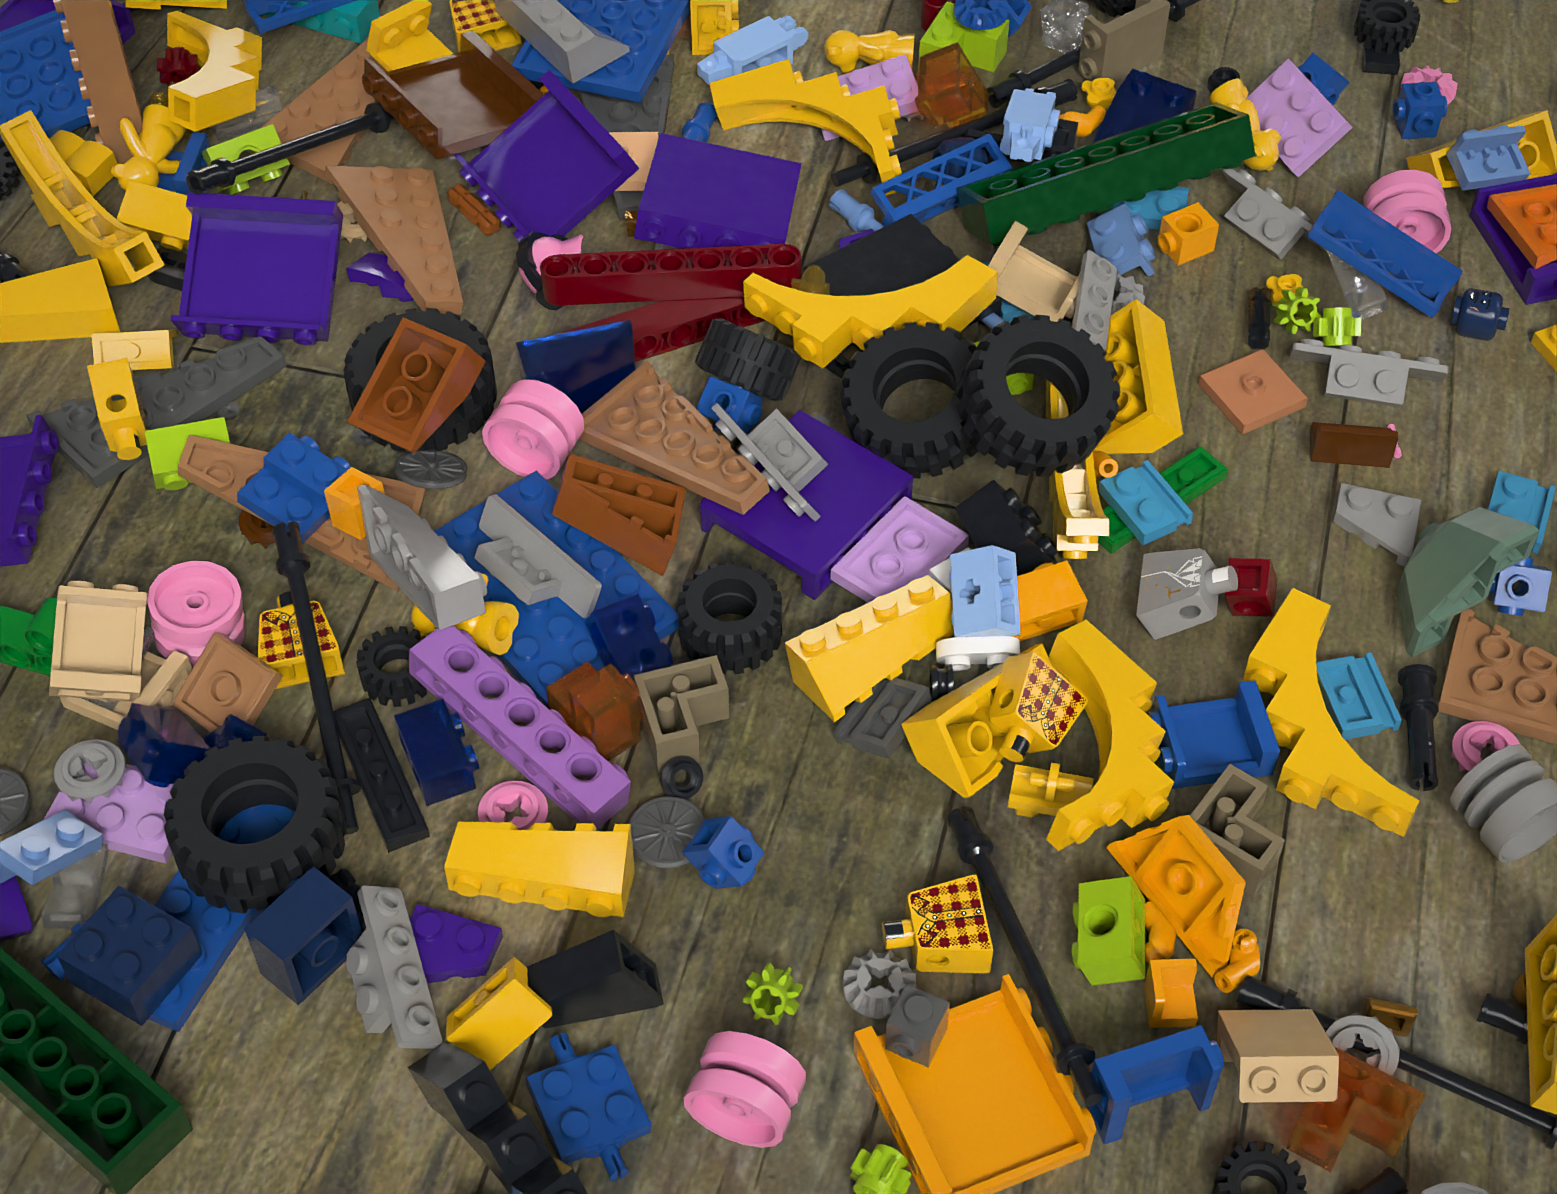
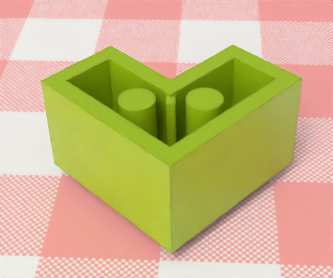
M946 2L920 40L918 74L950 83L962 63L994 72L1007 53L1010 20L1006 19L1002 25L989 30L971 29L956 20L954 16L955 4Z

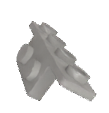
M1241 168L1237 172L1233 169L1222 170L1228 183L1242 193V196L1224 215L1229 224L1280 260L1301 236L1334 259H1337L1336 255L1307 237L1313 225L1309 223L1310 218L1296 206L1289 209L1283 205L1282 198L1269 187L1262 190L1256 186V180ZM1321 228V230H1323L1324 232H1326V233H1328L1329 235H1331L1332 237H1334V235H1332L1331 233H1329V232L1326 231L1325 229Z
M1088 250L1083 254L1071 328L1080 331L1082 328L1091 335L1089 340L1094 345L1099 343L1106 351L1117 268L1107 259Z
M1302 339L1301 343L1295 342L1290 351V358L1329 364L1324 396L1401 408L1404 402L1407 377L1443 381L1448 374L1449 366L1440 365L1438 359L1431 357H1417L1416 361L1401 359V354L1392 351H1378L1377 355L1362 353V348L1353 345H1340L1339 349L1324 347L1322 341L1314 339Z
M716 403L711 408L720 418L715 425L730 441L737 436L743 443L737 449L753 466L760 462L765 467L761 474L775 491L783 487L788 493L783 500L798 517L806 512L816 522L821 516L799 491L817 476L828 463L777 408L747 435L731 416Z
M498 495L488 496L479 528L493 541L478 545L474 559L527 605L558 596L582 618L592 616L602 588L601 583Z
M363 885L357 894L366 930L346 954V966L348 972L352 975L357 995L356 1005L359 1013L362 1015L366 1033H383L392 1024L398 1047L435 1049L440 1046L443 1040L402 891L394 887Z

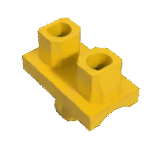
M1052 762L1050 770L1015 764L1008 808L1015 809L1017 815L1032 818L1038 813L1056 816L1059 809L1089 793L1092 790L1094 778L1059 772L1060 764Z

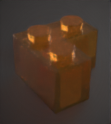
M958 42L920 57L919 73L916 74L918 96L915 97V103L920 115L926 116L933 128L947 123L949 128L988 114V91Z
M586 662L546 688L549 710L554 709L559 712L565 719L568 727L579 736H585L591 740L598 753L607 761L615 758L641 740L639 722L642 720V717L638 710L637 697L640 695L639 689L629 675L624 674L622 676L611 663L597 672L589 662Z
M1335 1048L1339 1055L1337 1099L1329 1102H1307L1296 1122L1286 1149L1329 1172L1332 1171L1350 1134L1396 1157L1426 1094Z

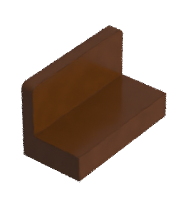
M1312 422L1310 429V460L1312 462L1390 468L1398 442V432L1391 430V428Z

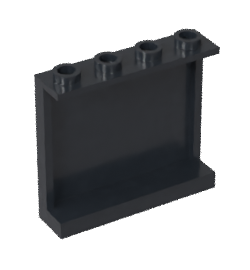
M909 214L805 266L804 292L831 296H866L892 292L922 283L948 270L960 259L954 255L949 246L944 245L932 234L928 226L921 224L912 214ZM996 295V299L968 326L992 313L1000 317L1002 299Z

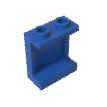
M1256 681L1240 682L1235 698L1168 707L1165 695L1155 696L1152 712H1148L1147 715L1166 731L1158 748L1161 751L1158 757L1159 768L1164 773H1168V776L1174 781L1172 789L1215 783L1229 764L1252 777L1273 775L1280 749Z
M1201 1025L1095 1059L1092 1074L1103 1098L1099 1103L1092 1106L1086 1105L1093 1117L1103 1144L1122 1138L1130 1107L1186 1089L1191 1093L1199 1111L1209 1109L1214 1092L1217 1089L1222 1068L1224 1067L1222 1052L1214 1040L1209 1041Z

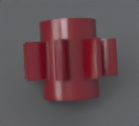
M184 47L166 48L165 58H157V71L160 72V82H166L168 86L188 79L200 71V66L197 65V54L191 55Z

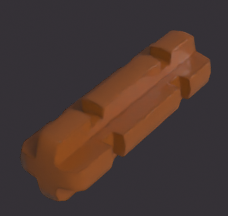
M456 184L454 188H449L447 192L449 202L456 208H459V211L474 225L479 226V229L485 235L492 236L495 232L500 231L499 217L492 211H489L490 209L470 193L462 184Z

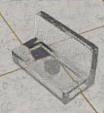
M272 85L256 91L255 111L211 126L218 141L261 128L282 110V105L276 87Z
M1326 249L1332 270L1347 307L1352 308V317L1361 318L1362 320L1390 309L1385 293L1379 283ZM1357 251L1358 254L1366 258L1363 254Z

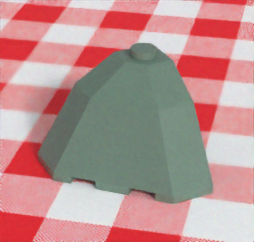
M1477 507L1440 524L1432 523L1420 533V541L1404 568L1397 589L1406 652L1411 658L1444 642L1453 617L1486 600L1496 574L1530 556L1539 530L1534 525L1482 507Z

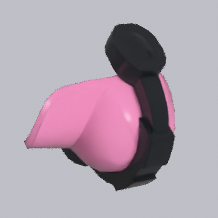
M532 231L518 243L519 247L516 252L519 273L527 287L533 293H536V300L549 310H559L563 306L552 305L544 299L540 272L541 262L552 255L581 253V242L584 237L582 234L568 239L562 235L549 236Z

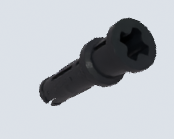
M1412 664L1405 666L1398 672V683L1403 687V699L1399 703V709L1402 717L1407 720L1410 787L1419 791L1420 780H1423V791H1429L1438 786L1433 719L1439 712V703L1433 695V685L1437 681V675L1434 668L1428 665Z

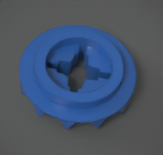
M955 0L954 16L965 27L975 30L993 29L1002 25L1008 18V2L1003 0Z

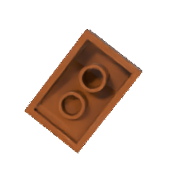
M403 317L347 423L409 452L415 453L469 395L486 361L467 344Z

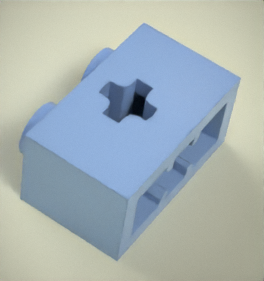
M991 545L951 554L949 581L952 587L953 611L951 621L954 627V636L1020 635L1016 553Z

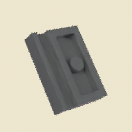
M884 678L872 687L873 695L862 703L855 701L833 731L837 743L843 745L844 742H848L855 749L890 759L906 736L901 723L928 705L932 699L927 686L899 678H894L892 681Z

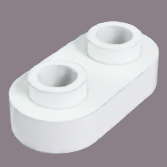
M1011 636L956 637L936 642V661L945 664V667L946 664H952L953 671L969 669L971 667L970 664H987L989 669H993L1005 662L1007 657L1020 654V641L1018 638Z

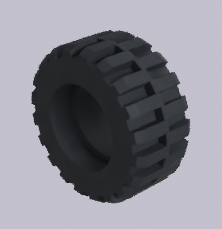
M416 308L406 309L404 314L396 315L394 312L386 315L384 321L380 323L374 321L365 329L366 334L360 333L353 341L352 347L347 351L344 360V379L351 411L353 412L400 321L404 317L467 344L486 361L469 395L417 451L436 449L437 451L447 450L449 444L455 442L456 445H459L468 439L470 432L475 434L484 425V420L487 421L494 410L493 404L497 399L491 349L483 333L478 331L477 327L468 320L464 319L461 321L460 316L448 311L446 314H441L438 309L427 308L426 311L417 312ZM362 430L364 434L369 437L371 436L372 440L384 447L390 444L391 449L405 452V449Z
M1036 314L1033 320H1030L1028 315L1014 317L1011 323L1003 321L996 325L992 332L986 334L979 342L961 374L962 378L957 386L956 396L960 400L957 405L958 416L961 420H967L963 429L968 438L972 439L975 437L978 441L976 448L984 456L989 453L996 458L994 464L1004 469L1007 465L1016 468V474L1028 476L1031 471H1036V476L1046 477L1051 476L1055 470L1061 474L1072 470L1076 463L1081 464L1096 448L1110 429L1111 423L1119 409L1117 400L1120 397V385L1118 381H1112L1117 372L1112 361L1106 362L1104 357L1107 352L1099 343L1094 345L1089 340L1091 335L1081 328L1080 331H1077L1070 327L1071 322L1061 318L1054 322L1050 321V316ZM1015 373H1030L1048 380L1063 395L1068 408V417L1045 419L1029 413L1011 395L1006 376Z
M916 322L904 323L905 328L895 330L893 326L883 330L884 336L876 339L874 336L864 343L865 351L863 353L860 351L855 352L849 361L852 369H846L842 378L844 388L840 392L841 404L854 442L911 474L913 478L920 479L921 473L931 472V476L935 477L942 475V469L950 465L955 470L964 464L963 457L966 454L973 457L979 451L976 448L978 441L975 437L969 439L963 429L967 420H961L958 416L957 405L960 400L956 396L957 386L962 378L961 374L974 353L976 345L969 338L961 340L960 332L953 328L947 327L945 331L940 330V326L937 323L926 322L925 327H917ZM913 380H936L946 384L954 391L948 405L940 413L926 420L916 422L901 421L890 417L882 411L890 394L901 385Z
M253 736V741L242 742L241 738L228 741L229 746L219 750L215 746L204 753L205 758L198 763L194 760L184 770V780L178 778L170 790L172 799H168L164 809L166 820L164 830L168 844L182 879L186 880L189 889L196 896H205L207 903L212 906L223 908L225 904H228L230 911L236 913H247L248 908H256L259 911L271 905L284 893L285 888L293 879L302 877L313 866L329 878L337 867L335 859H339L343 854L345 848L344 836L347 833L346 820L336 782L331 776L330 769L323 760L316 759L315 753L307 747L299 745L295 749L293 741L283 738H277L276 742L269 741L268 736ZM259 805H279L295 812L290 822L280 832L266 840L251 844H235L218 838L225 824L235 815L248 808Z

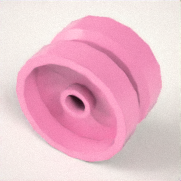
M1399 170L1381 177L1365 193L1363 198L1364 207L1433 252L1438 253L1450 239L1451 222L1446 209L1445 192L1440 181L1430 173L1419 170Z
M520 380L510 386L498 408L493 411L482 430L483 441L490 454L510 471L526 477L537 470L547 480L556 476L569 452L572 451L584 431V419L577 405L566 394L555 387L537 380Z
M188 561L176 564L160 573L149 587L147 606L151 619L152 634L157 650L166 659L173 650L188 655L193 668L215 631L225 634L240 646L244 642L246 622L243 612L242 592L237 578L225 567L209 561Z
M733 1031L715 1033L708 1040L701 1056V1070L692 1077L685 1093L684 1107L693 1119L706 1129L725 1139L742 1145L760 1148L776 1146L784 1138L791 1120L790 1108L798 1103L806 1083L805 1070L799 1061L786 1050L765 1039Z

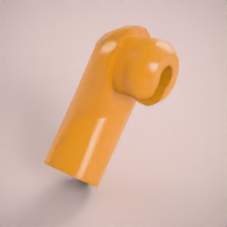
M1096 105L1087 114L1068 111L1065 114H1061L1059 119L1078 122L1077 137H1086L1107 118V113L1103 107Z
M1103 451L1093 452L1096 480L1101 476L1105 478L1115 476L1118 472L1117 462Z
M1153 901L1146 902L1145 928L1149 932V942L1145 943V960L1149 963L1150 960L1170 959L1174 953L1176 942L1175 929Z
M1243 928L1236 930L1234 933L1229 965L1214 976L1216 986L1224 993H1230L1241 986L1247 975L1253 978L1259 972L1260 952L1257 936L1253 931Z

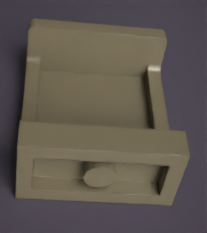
M1136 0L1135 10L1106 24H1102L1092 15L1084 19L1079 72L1090 81L1097 78H1110L1115 82L1161 59L1171 3L1167 0Z

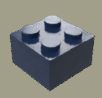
M314 866L302 877L293 879L285 888L284 893L271 905L257 911L249 924L244 928L260 974L297 1005L302 1003L346 962V954L362 935L352 897Z
M118 886L59 952L57 958L70 984L143 1026L201 957L202 953L190 926Z

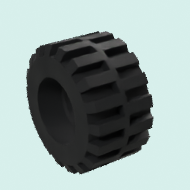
M720 318L712 319L695 363L700 369L770 400L783 401L802 357L797 351Z
M726 561L725 566L718 567L717 563L708 565V570L705 572L699 569L693 573V580L687 579L682 585L683 592H679L677 599L679 637L683 651L687 650L688 658L691 661L717 655L722 672L726 675L727 670H734L735 674L744 673V668L750 667L753 671L760 667V660L768 662L773 657V650H778L781 643L782 596L781 592L777 591V584L773 578L767 579L766 572L761 569L753 571L752 565L743 563L742 566H735L734 561ZM724 614H738L746 617L734 622H724L715 619Z

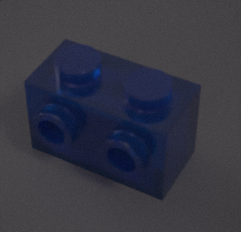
M639 594L594 610L584 622L618 698L635 692L634 675L670 667L673 664L669 647L665 642H660L654 629L656 625L654 614L649 605L643 604Z
M444 699L394 715L400 743L426 806L476 789L473 772L480 769L472 745L464 747L461 738L465 737V731L459 714L457 712L450 714Z
M132 703L127 717L121 720L118 727L117 742L129 756L128 759L140 770L145 781L157 787H169L178 778L184 780V770L194 760L198 763L205 758L204 753L210 750L209 746L179 711Z

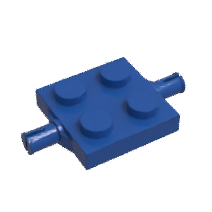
M560 1033V1040L558 1035H555L550 1039L549 1044L552 1046L559 1063L551 1068L526 1076L527 1089L555 1154L565 1164L582 1158L601 1157L610 1181H617L618 1175L622 1179L629 1173V1170L625 1166L619 1149L628 1141L651 1133V1122L615 1045L587 1055L577 1056L568 1039V1034Z

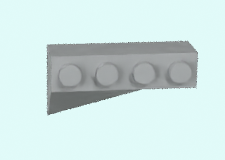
M494 0L497 13L572 84L630 52L629 46L577 19L557 0Z
M365 484L357 487L370 558L439 631L486 613L483 596L487 594V587L483 576L478 571L474 572L467 565L464 557L460 553L456 554L448 546L446 539L442 535L438 536L431 529L425 518L421 519L409 506Z

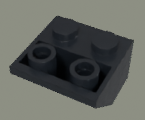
M992 480L955 507L977 548L994 545L1016 553L1017 576L1032 572L1035 568L1045 563H1058L1054 556L1059 553L1055 548V543L1047 533L1041 534L1037 527L1042 523L1040 517L1029 503L1024 505L1021 498L1011 487L1005 490L995 480Z

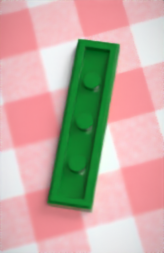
M1200 446L1159 474L1182 501L1188 504L1226 479L1228 468ZM1109 505L1103 509L1105 516L1109 518V536H1098V543L1112 554L1136 537Z

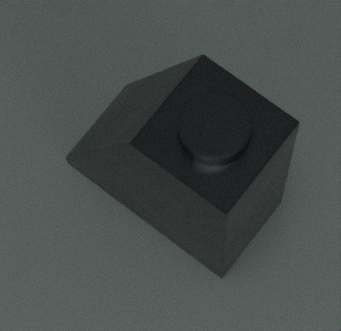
M615 930L527 966L528 987L552 1007V1017L541 1025L545 1029L656 1008L664 1004L656 964Z

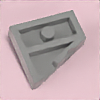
M1341 483L1333 523L1347 532L1357 534L1363 542L1374 549L1379 544L1398 556L1396 563L1405 567L1413 553L1421 500Z

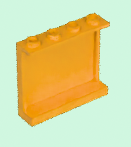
M1009 974L1002 976L1001 989L999 991L949 1009L946 1033L929 1068L886 1050V1034L877 1037L872 1025L854 1032L853 1054L900 1153L908 1161L907 1168L911 1172L920 1194H994L1090 1155L1093 1138L1096 1134L1093 1117L1086 1107L1080 1108L1073 1095L1074 1085L1071 1076L1056 1071L1053 1064L1054 1058L1051 1054L1053 1053V1047L1050 1037L1044 1027L1036 1026L1031 1016V1003L1025 990L1021 987L1017 989Z

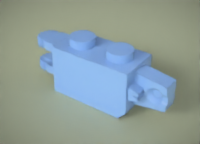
M787 15L775 21L770 16H767L714 41V53L697 63V74L710 85L709 83L786 59H790L792 65L793 51L807 42L809 32L803 27H795L797 25L796 21L791 16Z
M1026 88L1025 91L1014 89L1004 116V133L1000 143V151L1010 155V159L1015 160L1022 159L1031 162L1033 159H1042L1045 147H1052L1054 133L1058 128L1060 110L1054 109L1056 93L1048 92L1047 94L1034 92V89Z

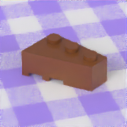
M569 454L558 486L552 515L659 575L664 576L676 546L686 488Z

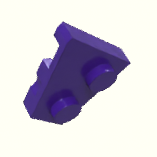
M420 904L416 905L410 918L427 983L442 982L456 976L462 978L486 976L503 938L501 928Z

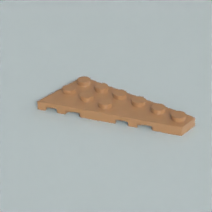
M367 39L261 128L273 124L280 142L283 144L363 116L368 104L377 103L371 95L366 93L362 84L364 59L370 58L384 72L388 71L366 51ZM366 130L290 156L287 159L289 163L327 181L324 177L325 166H342V164H347L351 157V148L356 141L361 140Z
M326 165L325 179L329 184H335L338 188V197L344 204L349 203L355 212V220L377 250L384 251L387 255V264L393 272L398 271L404 278V287L420 309L426 311L427 308L438 309L441 314H446L447 311L454 314H462L463 299L433 170L419 167L402 169L385 166L354 167Z
M648 361L644 362L582 413L584 431L579 440L674 484L685 487L742 515L770 492L767 479L743 455H738L723 435L718 436L713 431L712 424L683 395H677L671 389L670 382L664 376L660 378Z
M189 435L178 463V476L267 522L238 503L237 492L264 467V457L269 452ZM367 474L382 482L385 495L409 506L420 516L426 488L416 487L403 481ZM331 517L305 542L391 589L399 591V587L370 558L366 537L359 540L334 527Z
M1470 609L1459 613L1439 696V712L1474 722H1493L1505 727L1510 732L1557 745V657L1537 646L1528 648L1508 637L1510 631L1497 624L1494 628L1474 618L1476 612Z

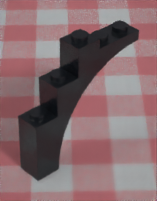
M446 1041L407 1067L429 1106L443 1116L463 1136L509 1194H587L574 1169L551 1155L530 1116L507 1102L485 1061Z

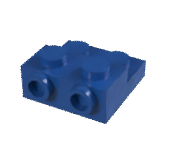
M288 433L264 457V467L237 492V502L273 526L284 522L286 533L290 531L288 522H296L299 525V534L303 545L330 517L324 490L350 469L351 466L341 457L335 456L333 459H330L322 454L318 444L312 438L302 436L299 439L293 434Z

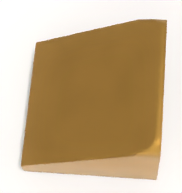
M1368 997L1364 998L1362 1016H1376L1379 1022L1392 1029L1394 1035L1403 1037L1409 1035L1418 1015V1008Z

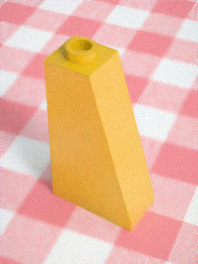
M98 258L0 283V343L92 337L91 334L120 332Z

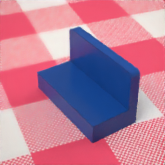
M192 132L185 152L172 151L169 154L168 160H181L176 174H161L157 188L187 195L188 192L193 193L188 188L186 176H189L187 173L192 170L207 167L201 151L210 147L206 133Z

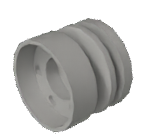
M1520 744L1500 749L1479 762L1457 784L1450 797L1451 806L1457 813L1464 815L1468 826L1475 829L1482 827L1480 840L1500 862L1509 863L1517 861L1540 848L1557 834V782L1550 778L1542 780L1544 768L1540 763L1532 760V754Z

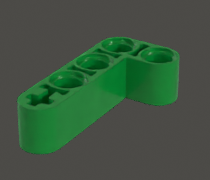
M46 598L35 615L0 605V663L47 676L51 675L57 598Z

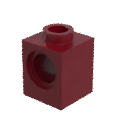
M1229 558L1228 566H1233L1238 577V589L1225 592V598L1232 616L1274 617L1277 576L1271 559Z

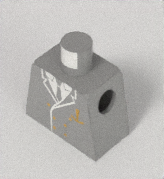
M1200 548L1144 554L1136 616L1154 640L1213 620L1217 615L1218 595L1238 589L1237 573L1233 566L1217 568L1206 551Z

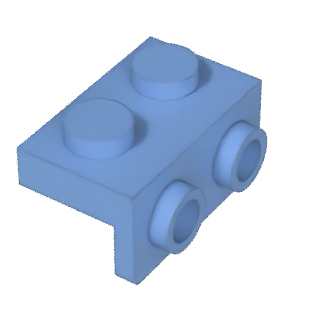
M1502 125L1492 130L1484 131L1472 129L1458 136L1456 143L1446 155L1462 191L1527 179L1531 173L1517 145L1526 134L1523 125L1514 127Z
M1124 203L1087 222L1095 254L1113 264L1117 268L1116 274L1120 272L1122 275L1138 266L1142 267L1148 277L1155 274L1151 260L1155 259L1156 255L1149 240L1144 238V234L1148 233V228L1140 213L1134 215L1128 205Z
M63 810L0 842V883L18 875L29 884L34 885L102 848L103 834L67 810Z

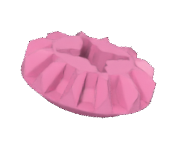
M1425 65L1423 69L1413 67L1409 73H1404L1401 86L1402 84L1437 82L1441 95L1446 97L1447 104L1451 103L1456 96L1458 83L1452 80V74L1442 73L1440 67L1434 70Z
M1488 721L1470 722L1462 726L1455 733L1452 740L1451 757L1459 762V771H1470L1482 761L1480 757L1483 747L1486 748L1487 743L1491 744V754L1507 746L1520 743L1513 733L1499 724Z
M507 781L492 787L485 793L478 806L479 822H507L505 811L513 812L521 803L522 817L515 816L509 822H512L518 830H528V828L534 826V823H546L549 812L548 803L545 795L536 786L524 781Z

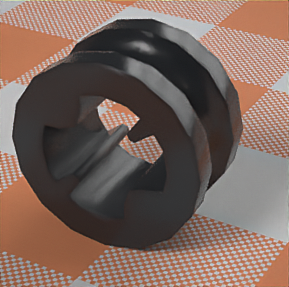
M936 664L930 665L931 702L954 690L952 664H946L944 669L937 668Z

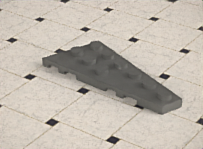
M674 54L665 56L641 103L578 90L582 105L608 132H658V136L660 133L665 134L675 65ZM614 191L611 194L619 219L638 216L643 191Z
M262 336L218 350L214 358L196 364L191 359L179 363L180 369L163 375H160L159 371H155L135 378L143 403L147 429L153 430L204 420L286 367L284 355ZM120 395L111 397L112 401L125 399ZM94 398L80 403L72 399L61 403L62 409L42 415L50 429L54 430L58 436V452L96 488L149 455L147 445L141 446V455L133 460L119 459L117 452L110 451L99 422ZM40 410L26 415L32 428L36 415H41Z

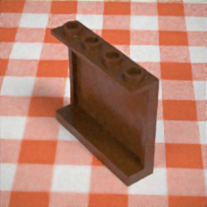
M473 30L461 33L459 53L384 72L370 58L364 59L362 84L366 93L371 95L386 112H389L436 159L491 144L544 96L539 89Z

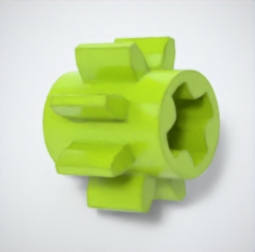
M1298 287L1295 295L1292 291L1283 289V297L1278 303H1272L1277 313V317L1273 322L1280 325L1286 324L1285 331L1291 334L1297 332L1298 326L1302 330L1310 332V324L1315 318H1321V314L1317 313L1316 307L1320 299L1314 296L1307 297V288Z
M1323 308V318L1313 321V337H1323L1324 347L1352 345V337L1361 336V318L1352 317V308Z
M769 962L763 969L762 976L752 972L746 983L752 989L744 996L743 1003L751 1004L755 1012V1020L761 1017L772 1019L773 1023L778 1025L784 1011L793 1016L796 1013L800 1004L793 998L799 996L803 989V984H794V980L790 975L792 970L790 967L785 970L774 969L772 963Z
M884 1144L876 1145L872 1154L861 1148L850 1167L852 1173L849 1177L856 1181L853 1186L854 1192L856 1194H906L911 1184L909 1179L912 1176L911 1172L905 1170L908 1165L907 1159L896 1149Z

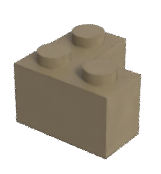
M717 655L634 675L636 706L658 773L661 772L668 760L676 756H688L700 763L699 733L696 726L729 718V689Z
M1229 764L1190 816L1246 881L1243 893L1254 899L1276 869L1285 839L1255 822L1260 816L1268 785Z

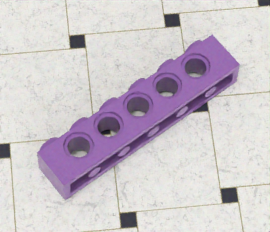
M454 626L440 631L437 628L409 650V673L575 822L594 823L596 830H598L628 804L631 781L626 772L619 765L611 764L601 756L591 740L585 736H579L568 727L565 719L559 712L554 709L549 710L536 698V695L528 685L522 682L518 683L512 678L497 658L489 657L479 649L474 639L466 631H459ZM457 669H464V670H467V671H466V672H458V671H455V670H457ZM492 695L498 698L489 699L484 696ZM516 722H525V723H527L528 725L520 726V725H516V724H514V723H516ZM546 749H556V750H558L559 752H557V753H549V752H546L545 750H546ZM586 776L590 780L582 781L575 777Z

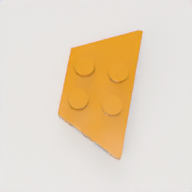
M1179 816L1163 822L1157 827L1137 832L1136 835L1124 840L1110 843L1107 846L1108 851L1125 872L1132 876L1138 888L1147 899L1153 901L1174 927L1177 936L1207 973L1214 977L1217 972L1228 965L1246 881L1191 816Z

